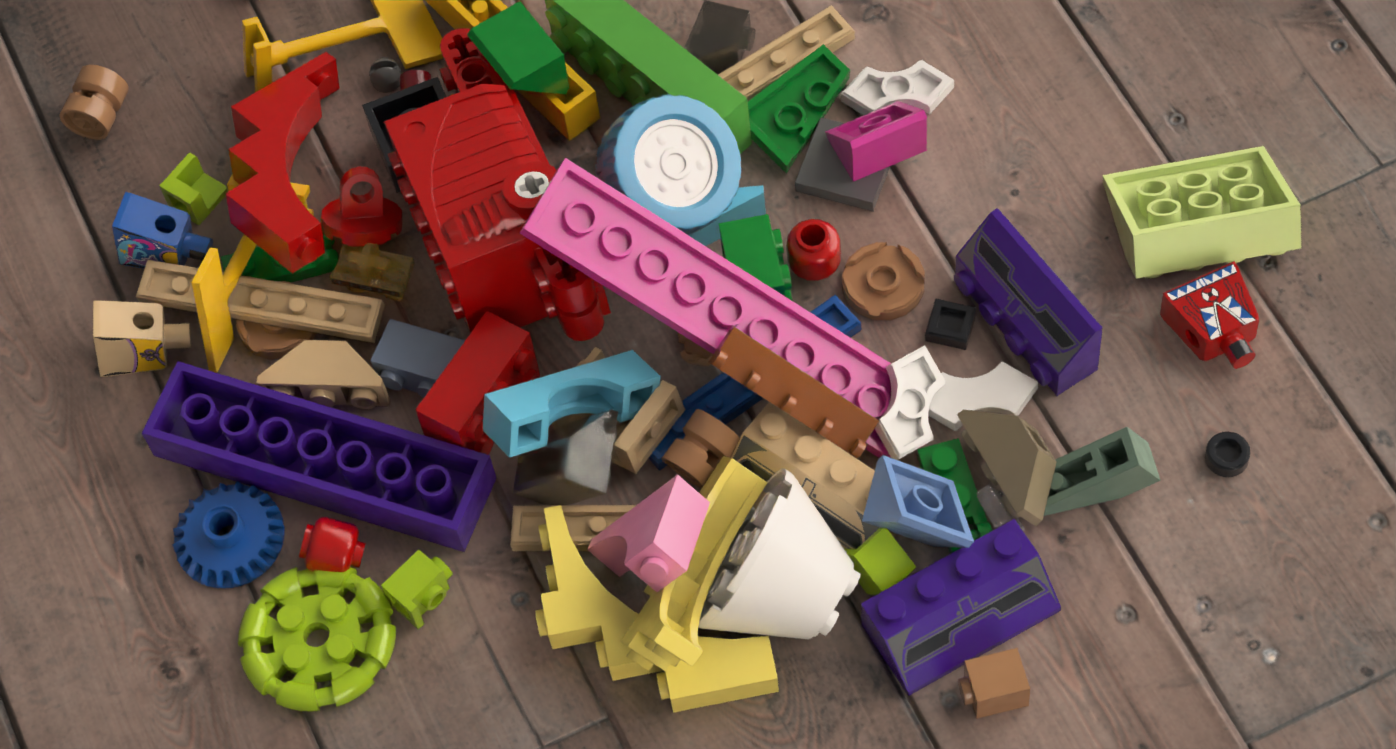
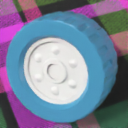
M661 95L634 105L610 125V128L601 139V145L598 147L596 155L597 164L595 165L598 179L687 235L705 228L721 217L722 213L732 204V199L737 194L739 188L741 157L737 141L730 127L712 108L697 99L694 100L687 96Z

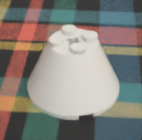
M783 468L767 481V485L763 489L767 494L760 501L756 509L754 507L751 508L733 539L707 594L698 628L806 640L811 639L813 636L816 637L819 633L826 636L833 628L839 616V612L834 609L842 595L849 596L857 585L860 573L853 569V561L795 476Z

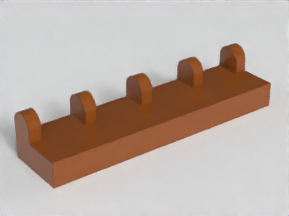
M733 325L709 360L711 365L857 459L864 452L867 446L865 442L879 422V420Z

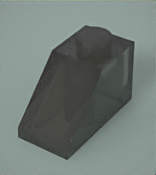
M704 0L685 49L717 75L741 61L744 52L750 51L753 47L756 30L751 27L750 11Z

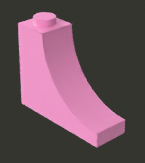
M677 474L593 537L588 551L619 577L631 570L654 591L658 592L687 571L710 502Z

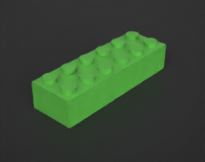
M545 0L547 9L545 15L549 20L551 28L550 38L561 52L566 53L568 51L574 56L586 73L589 75L595 73L601 78L613 95L616 97L623 96L632 106L652 97L656 98L668 94L673 96L683 95L694 100L697 99L716 111L727 123L737 141L740 154L752 144L747 98L626 1Z

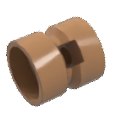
M86 65L80 70L72 87L73 93L69 94L59 116L61 122L72 132L89 139L101 140L105 139L109 134L116 119L115 112L121 108L129 88L126 81L116 72L98 65Z
M696 409L683 427L685 437L683 439H675L661 459L677 474L702 489L722 457H732L740 437L717 418L703 410Z

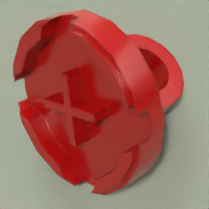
M359 166L347 171L340 181V198L329 202L321 212V226L325 236L333 240L334 236L341 238L342 244L351 247L381 245L391 240V234L396 233L398 235L402 231V209L397 203L383 197L379 176L368 167ZM364 181L372 185L370 191L364 195H355L350 192L352 186L357 182Z

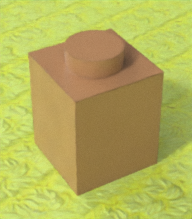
M1018 648L964 661V677L958 679L959 690L964 705L972 704L976 719L1029 706L1030 686Z

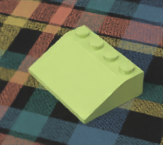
M1264 146L1103 175V184L1124 255L1136 279L1142 277L1156 278L1164 273L1180 270L1195 271L1208 265L1224 262L1231 263L1234 261L1238 263L1246 258L1262 255L1276 256L1284 254L1286 251L1301 249L1300 203Z

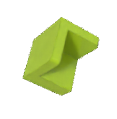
M188 153L159 185L168 206L187 212L190 215L191 221L197 225H200L226 196L225 193L228 192L226 185L203 172L198 157L192 153Z
M879 528L857 549L844 548L854 563L853 569L860 573L858 583L870 595H877L899 583L916 568V565L887 528Z

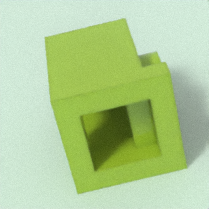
M418 549L381 587L391 606L419 630L424 625L422 615L427 610H433L438 607L444 600L447 591L450 589L447 580L453 573L440 558L434 556L430 559Z

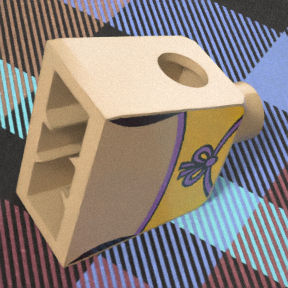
M93 301V339L100 377L162 370L167 367V349L191 348L190 323L165 324L163 306L159 303Z

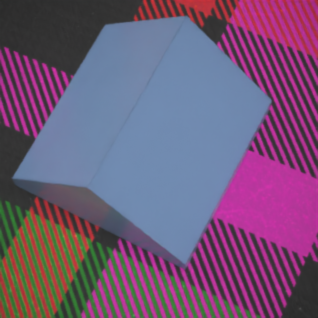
M885 455L878 459L862 522L879 528H887L893 533L933 547L969 548L974 543L952 480Z

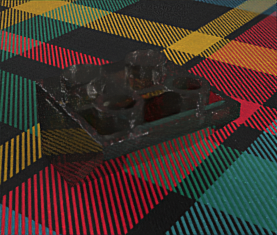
M610 409L560 425L548 433L547 446L520 454L513 494L543 505H569L606 494L607 486L611 479L610 465L613 444L617 438L616 424L618 411Z

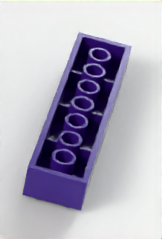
M177 361L142 431L145 441L156 457L249 486L254 485L268 492L462 552L466 550L496 481V474L490 455Z

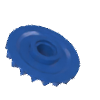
M238 481L235 485L219 483V486L212 490L203 489L202 495L197 499H189V506L184 513H179L178 525L176 528H173L174 544L172 546L180 566L193 580L213 588L239 587L259 578L275 562L283 546L285 536L284 520L272 498L254 485L250 487ZM234 525L228 534L218 536L224 527Z

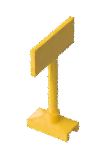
M370 0L379 16L378 18L283 43L281 40L270 43L256 16L242 20L244 72L246 77L254 76L255 92L272 83V67L287 63L288 58L383 32L388 34L405 69L443 59L440 49L442 36L423 0Z
M233 174L227 183L228 191L240 185L233 179ZM291 183L298 199L314 216L313 209H308L306 200L310 193V185ZM244 234L223 275L218 249L209 248L191 282L208 369L215 373L218 372L234 341L228 298L238 283L257 245Z

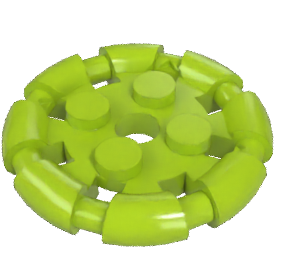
M298 567L289 569L270 580L260 589L261 597L255 604L249 603L241 620L238 646L243 648L244 656L240 658V662L248 680L263 696L269 694L276 698V704L297 711H320V707L335 703L339 707L361 696L375 684L373 678L379 670L386 669L391 659L396 639V626L391 624L390 616L393 614L390 601L377 583L370 577L366 579L361 578L357 575V570L352 567L345 572L310 571L308 569L299 571ZM318 585L319 594L304 597V587ZM348 590L356 594L349 605L343 598ZM276 605L281 607L277 613V620L269 616ZM373 622L374 627L368 632L362 631L361 624ZM323 629L329 632V638L323 645L312 647L307 644V638L313 631ZM273 644L275 652L267 654L261 652V646ZM356 654L365 659L359 668L348 665ZM287 670L295 674L292 681H287L286 683L281 681ZM332 680V686L318 689L317 682Z

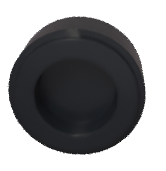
M1227 431L1214 435L1208 441L1205 461L1213 473L1222 477H1234L1241 474L1247 468L1250 458V446L1244 437Z

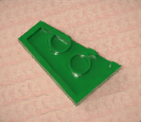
M823 44L748 101L751 139L786 174L816 130L820 118H824L849 80L850 69Z

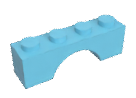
M630 350L484 394L483 431L510 458L547 446L548 427L556 420L568 415L591 413L610 417L619 422L628 421L634 418L654 390L660 386V375L639 355Z

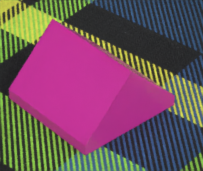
M900 101L825 132L830 144L853 182L927 151V116L925 110Z

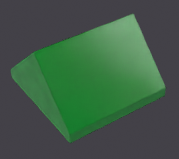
M521 1L476 25L468 32L467 36L510 89L564 95L570 89L564 54Z

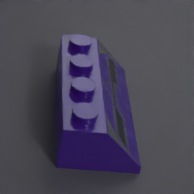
M996 208L990 212L956 255L954 281L965 296L971 295L979 304V310L986 322L991 326L996 324L1002 331L1010 350L1015 355H1022L1026 359L1038 383L1042 386L1048 385L1055 395L1058 396L1098 370L1103 327L1002 212Z
M1015 519L978 538L969 548L958 549L861 603L863 628L908 696L963 666L965 660L983 655L1061 611V605L1039 553Z

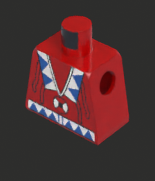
M1235 261L1163 293L1160 310L1161 317L1200 360L1208 361L1221 354H1225L1232 367L1238 369L1246 366L1255 358V352L1248 342L1256 337L1259 315Z

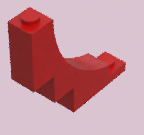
M327 52L322 53L231 106L236 137L241 142L228 149L233 179L240 184L225 193L230 222L292 274L325 254L321 222L298 199L291 186L290 177L295 156L310 130L322 118L320 100L340 89L336 58Z

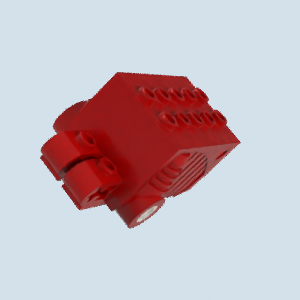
M459 28L452 30L442 38L440 43L445 67L440 68L439 71L447 91L454 90V94L384 121L394 148L393 152L387 154L396 177L404 176V178L397 180L405 202H408L409 206L414 204V207L409 208L418 232L420 231L422 235L427 233L426 236L422 237L430 260H433L434 264L440 263V265L435 266V270L443 290H446L448 295L453 293V295L448 296L453 313L457 320L464 318L470 333L486 311L518 327H523L545 317L551 319L557 316L564 333L569 338L575 341L590 340L602 331L605 323L603 316L611 313L603 285L520 234L524 224L557 170L549 164L514 89H510L467 36L470 29Z

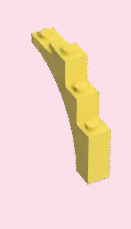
M723 456L699 492L710 504L687 571L658 592L647 585L643 592L648 594L650 598L621 640L622 643L631 648L626 657L647 671H650L654 664L666 671L670 664L676 667L680 660L693 667L703 652L698 644V626L707 594L733 539L767 485L765 480L733 458Z
M561 505L544 508L546 524L538 525L543 551L551 550L553 564L545 566L550 592L541 594L543 609L535 610L540 637L548 635L552 649L596 641L600 668L609 667L612 681L664 671L655 664L650 671H647L626 657L631 648L622 643L621 640L638 616V613L607 591L585 565L570 537ZM698 636V644L703 652L693 667L680 660L676 667L670 664L665 672L656 673L661 700L670 698L673 713L779 692L769 636L741 639Z

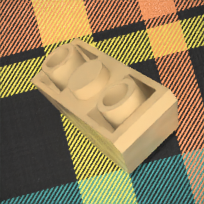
M304 340L259 374L256 382L258 386L328 407H333L334 405H353L360 409H372L375 406H389L390 401L382 378L347 341Z

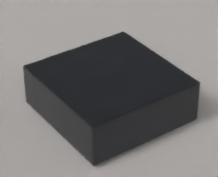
M935 299L925 332V341L966 350L976 318L977 307Z

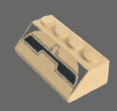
M769 402L744 430L731 458L766 482L780 469L784 468L791 472L842 547L857 549L879 529L877 526L862 522L875 471ZM762 491V493L756 500L755 504L753 505L755 509L757 508L763 497L767 494L764 491ZM889 531L893 537L896 535V533Z

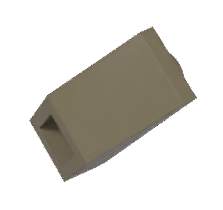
M963 409L957 414L965 427L961 435L975 453L980 452L985 461L981 464V468L987 478L994 485L997 486L999 484L1005 495L1001 497V501L1004 507L1015 519L1021 516L1034 526L1038 525L1043 520L1056 467V460L1040 434L1033 426L1019 416Z

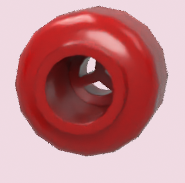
M820 219L801 221L791 229L787 236V261L791 270L798 277L807 281H819L835 273L841 261V243L837 230L830 223Z
M320 517L314 525L307 524L299 558L305 559V566L310 571L345 572L351 566L360 568L366 543L358 541L359 530L356 525L328 517Z

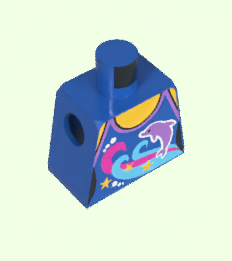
M125 192L112 225L119 264L145 269L147 260L185 266L187 258L203 261L209 248L213 246V239L193 234L191 218L187 212Z

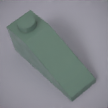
M1125 427L1055 459L1056 467L1044 516L1120 499L1161 481L1149 443L1130 428Z

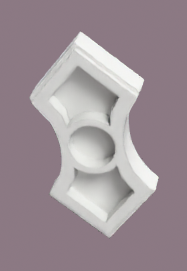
M923 60L918 61L906 70L898 72H881L867 66L841 93V102L862 115L897 101L923 109L930 115L952 91L954 79Z
M925 345L885 367L891 382V399L875 430L890 457L895 460L934 440L928 421L929 406L934 394L946 384V381Z
M1001 362L989 373L973 378H959L942 372L941 374L946 384L934 394L930 402L928 416L954 431L963 426L957 416L963 409L1018 416L1037 391L1038 381L1004 362Z

